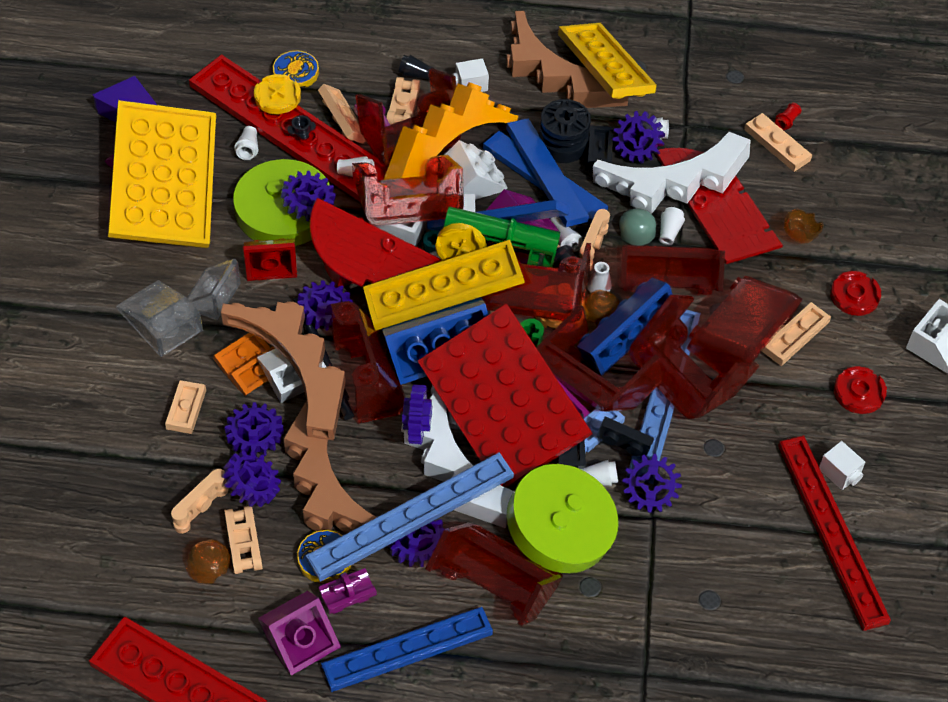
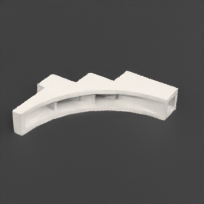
M728 132L719 143L701 155L677 164L654 168H633L597 160L593 165V182L619 192L622 195L629 196L631 206L647 210L652 214L666 195L675 200L688 203L701 185L723 194L749 158L750 139Z
M432 385V396L430 398L432 399L433 406L430 432L424 431L423 443L409 444L408 430H403V424L401 432L404 433V444L424 450L421 463L424 464V475L445 482L473 467V465L465 458L455 443L448 425L447 407ZM499 485L454 510L506 528L507 506L514 491Z

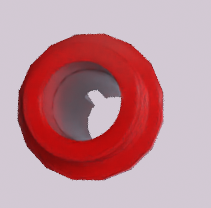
M790 103L782 113L776 116L775 124L782 130L790 129L793 121L801 114V107L797 103Z

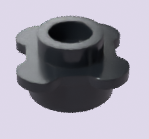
M299 115L293 118L292 126H289L287 130L291 135L295 134L300 139L309 138V133L315 130L316 124L311 122L307 116Z

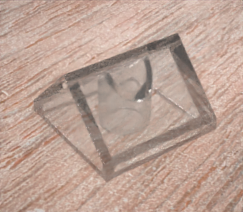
M231 259L206 268L182 306L187 310L218 321L221 316L223 303H229L241 284L238 261Z

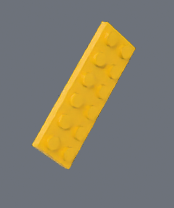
M601 23L559 26V37L612 98L621 99L624 96L633 95L645 96L646 94L656 92L655 82Z
M510 240L364 286L363 289L375 331L523 284L525 281Z

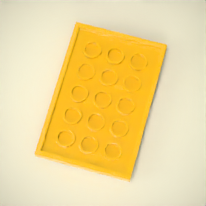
M118 100L108 237L203 248L209 247L216 113Z

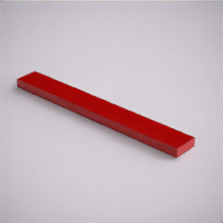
M805 436L779 441V450L862 630L866 631L888 625L891 619Z

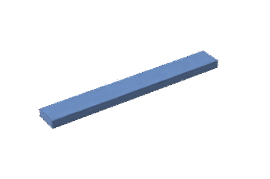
M678 307L675 309L640 432L654 437V441L647 454L648 460H652L653 454H656L657 461H660L701 313ZM632 456L629 468L632 470L635 468L633 460L638 461V463L643 462L642 457ZM649 466L642 468L635 477H642L646 474ZM651 476L650 481L645 482L653 484L655 477Z
M499 452L306 555V559L321 582L514 478V473Z

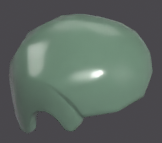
M639 208L627 210L620 217L619 228L623 241L631 245L641 246L650 243L655 238L656 221L649 211Z

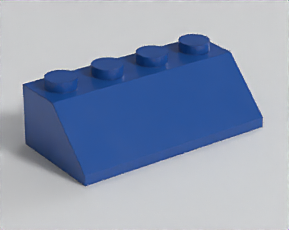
M655 278L640 284L635 293L628 300H623L612 315L603 318L591 334H586L582 337L577 346L581 357L601 376L607 372L676 308L670 285Z
M481 297L382 329L400 385L426 377L427 375L418 363L419 359L489 315L486 304Z

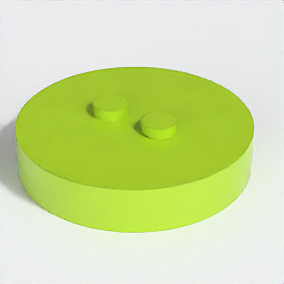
M290 159L272 160L253 167L242 176L234 191V209L239 227L254 241L295 239V246L312 240L310 220L306 221L305 216L297 219L296 212L289 214V206L283 207V199L281 198L284 181L288 182L290 175L296 178L298 171L302 175H306L307 171H310L311 176L320 173L319 179L321 180L326 177L315 167Z
M549 464L532 470L520 481L508 502L507 524L515 544L531 561L554 572L577 573L594 566L611 548L618 532V514L610 494L596 478L570 465Z

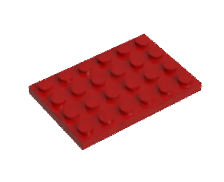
M507 303L418 360V363L480 461L482 462L500 452L513 471L514 478L501 484L503 487L509 489L520 482L532 470L546 465L593 435Z

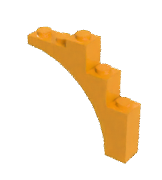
M468 82L467 86L457 83L450 105L448 106L441 103L440 107L430 105L423 127L414 125L413 129L403 126L384 181L416 193L423 175L434 158L458 135L486 123L517 121L518 116L511 114V108L498 104L497 108H495V102L488 100L489 95L480 92L481 86Z

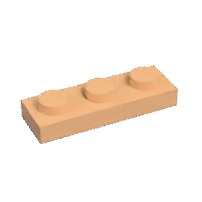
M323 84L318 89L323 98L322 102L330 109L333 114V120L341 127L342 135L351 141L363 144L369 137L341 91Z
M763 113L746 123L744 130L793 172L811 161L812 154Z
M811 302L763 345L762 352L782 366L830 322L831 316Z

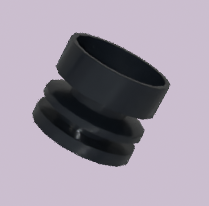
M571 99L552 101L544 107L541 113L539 136L555 162L571 163L578 161L585 155L588 149L591 115L584 105Z

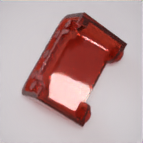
M449 155L431 157L425 164V176L378 180L377 170L370 163H352L353 179L365 217L374 225L446 219L449 206L459 209L464 208L463 168Z
M745 276L743 279L738 277L730 287L731 293L701 327L696 325L688 336L691 341L686 348L735 386L778 331L790 321L803 301L801 297L793 292L749 276Z
M343 301L331 304L332 334L336 351L344 348L350 352L351 358L364 356L366 364L358 366L353 372L356 400L354 413L357 424L401 414L404 408L405 393L402 385L399 383L382 329L375 331L372 319L353 302Z

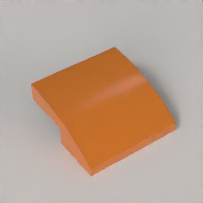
M249 332L215 354L213 359L229 380L246 396L269 381L257 357L275 348L273 346L270 348L264 339Z

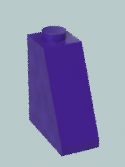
M135 76L93 94L97 113L116 122L118 100L157 105Z

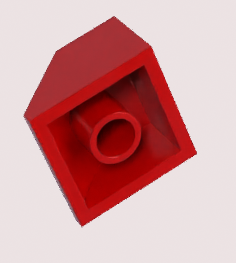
M295 239L244 242L243 250L247 281L298 278Z

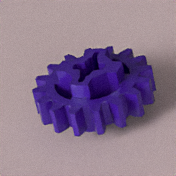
M635 111L632 118L626 114L625 122L618 121L621 125L620 129L614 128V132L618 134L617 137L613 138V141L618 144L615 149L618 152L623 151L621 156L624 159L629 156L631 163H634L636 158H638L641 164L644 163L645 157L650 161L653 160L651 154L654 152L659 155L660 152L657 147L664 146L665 144L660 140V138L665 137V133L659 131L663 125L660 122L656 123L657 118L654 115L649 118V114L644 111L642 116H640L638 111ZM643 123L650 125L653 130L645 129ZM640 131L643 136L640 137V141L638 143L635 140V138H638V134ZM626 144L628 146L633 145L635 152L627 149Z
M298 171L296 178L290 175L288 182L284 181L281 192L283 207L289 206V214L296 212L297 219L305 216L306 221H309L317 198L324 199L325 202L334 205L336 193H333L334 186L327 185V178L319 179L320 173L311 176L310 171H307L306 175H302Z
M321 280V284L318 286L314 282H311V288L304 286L303 293L298 295L297 304L304 306L306 325L314 323L315 329L318 330L320 326H324V329L328 331L331 325L338 329L339 322L346 324L347 318H350L352 313L353 300L350 299V293H343V286L334 287L335 282L333 281L330 285H326L325 281Z
M413 385L411 398H404L402 424L403 430H408L409 444H422L424 431L430 432L433 406L432 399H427L426 385Z
M253 402L252 408H248L243 404L241 412L234 409V417H228V425L225 426L227 443L232 444L233 451L236 452L239 449L241 451L244 450L246 453L254 451L255 456H257V452H261L262 455L266 456L268 448L275 451V443H281V435L284 434L282 417L276 415V409L273 408L268 411L267 404L265 403L261 408H258L256 402Z
M244 450L239 454H233L223 467L225 472L222 474V477L228 480L224 486L233 489L230 495L240 496V503L247 500L250 507L255 503L259 507H262L265 503L269 504L280 491L278 485L281 483V480L275 478L279 473L278 470L270 468L273 463L271 461L264 462V455H261L259 458L256 457L254 451H251L248 455Z
M653 454L652 460H648L645 455H642L643 462L638 463V461L633 460L635 468L633 470L626 468L625 471L630 477L624 478L622 482L629 484V487L623 491L625 494H632V497L629 499L630 503L636 500L639 502L638 510H641L643 506H647L648 513L652 512L653 507H657L659 512H662L663 504L669 507L672 506L671 497L679 498V495L674 491L675 489L682 488V484L675 481L681 475L680 473L673 474L672 471L676 465L673 463L667 466V457L657 461L656 454ZM649 466L646 474L642 477H635L642 468ZM659 467L668 473L670 480L663 479L659 475ZM651 476H654L657 482L665 485L655 486L654 491H650L648 485L639 482L650 481ZM634 487L642 488L645 491L646 500L637 495ZM662 490H669L663 499L656 501L657 494Z
M441 519L434 520L389 544L387 547H391L392 556L399 554V563L408 560L409 567H412L414 562H418L420 567H424L425 560L433 564L434 555L442 556V548H446L447 530L443 528V521Z

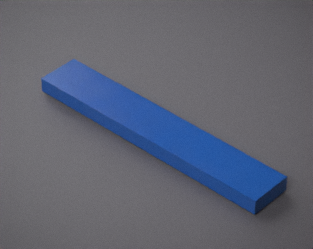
M529 118L507 123L506 130L549 201L557 200L569 206V215L560 216L565 227L588 222V213Z
M498 131L483 143L484 150L490 152L495 158L543 191L511 138ZM565 176L589 215L588 223H592L595 213L599 209L608 211V205Z
M551 200L476 213L507 220L515 218L517 222H526L569 215V206L560 201ZM446 217L427 220V229L441 231L444 228Z
M479 607L321 663L329 688L331 692L491 636L493 635V629L483 607Z

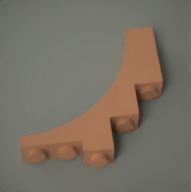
M515 11V21H511V34H515L516 37H513L510 54L506 55L507 68H511L512 77L536 76L537 84L541 83L542 93L566 92L567 99L580 102L586 108L628 105L629 96H624L621 99L612 98L587 68L575 65L546 48L530 28L525 11Z
M277 302L276 311H271L266 307L250 308L240 303H223L221 310L223 325L243 329L261 337L278 349L293 366L302 382L307 397V437L334 440L345 387V371H341L333 366L321 368L325 352L324 338H320L315 334L301 335L305 319L304 306L295 302Z
M306 401L284 438L285 453L293 459L301 460L293 473L294 486L301 493L311 495L303 509L304 524H307L309 528L315 531L331 530L333 525H335L341 531L349 533L377 517L354 502L340 486L331 469L328 458V440L307 437L308 403Z

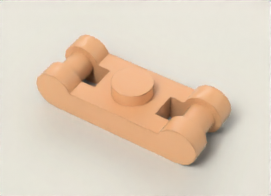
M402 77L396 78L395 89L386 118L390 125L401 124L402 127L410 128L420 90V80L413 79L412 81H407ZM403 89H404V90H411V91H410V93H408V92H403Z
M599 209L595 213L580 248L579 259L581 266L579 269L583 272L592 270L595 249H600L603 235H606L608 232L610 213L605 209Z
M213 470L172 509L171 515L176 532L182 534L188 532L191 527L190 522L200 512H205L216 497H222L228 493L229 488L224 486L227 479L222 477V474L225 472L224 470Z
M245 506L244 510L233 511V509L224 510L234 573L240 574L243 573V570L254 568V571L263 570L252 507ZM246 520V523L235 524V522ZM251 552L252 557L241 559L240 554Z

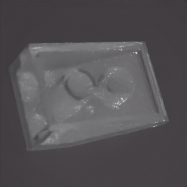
M159 280L116 305L117 310L160 357L203 331L201 315L196 307L184 295Z

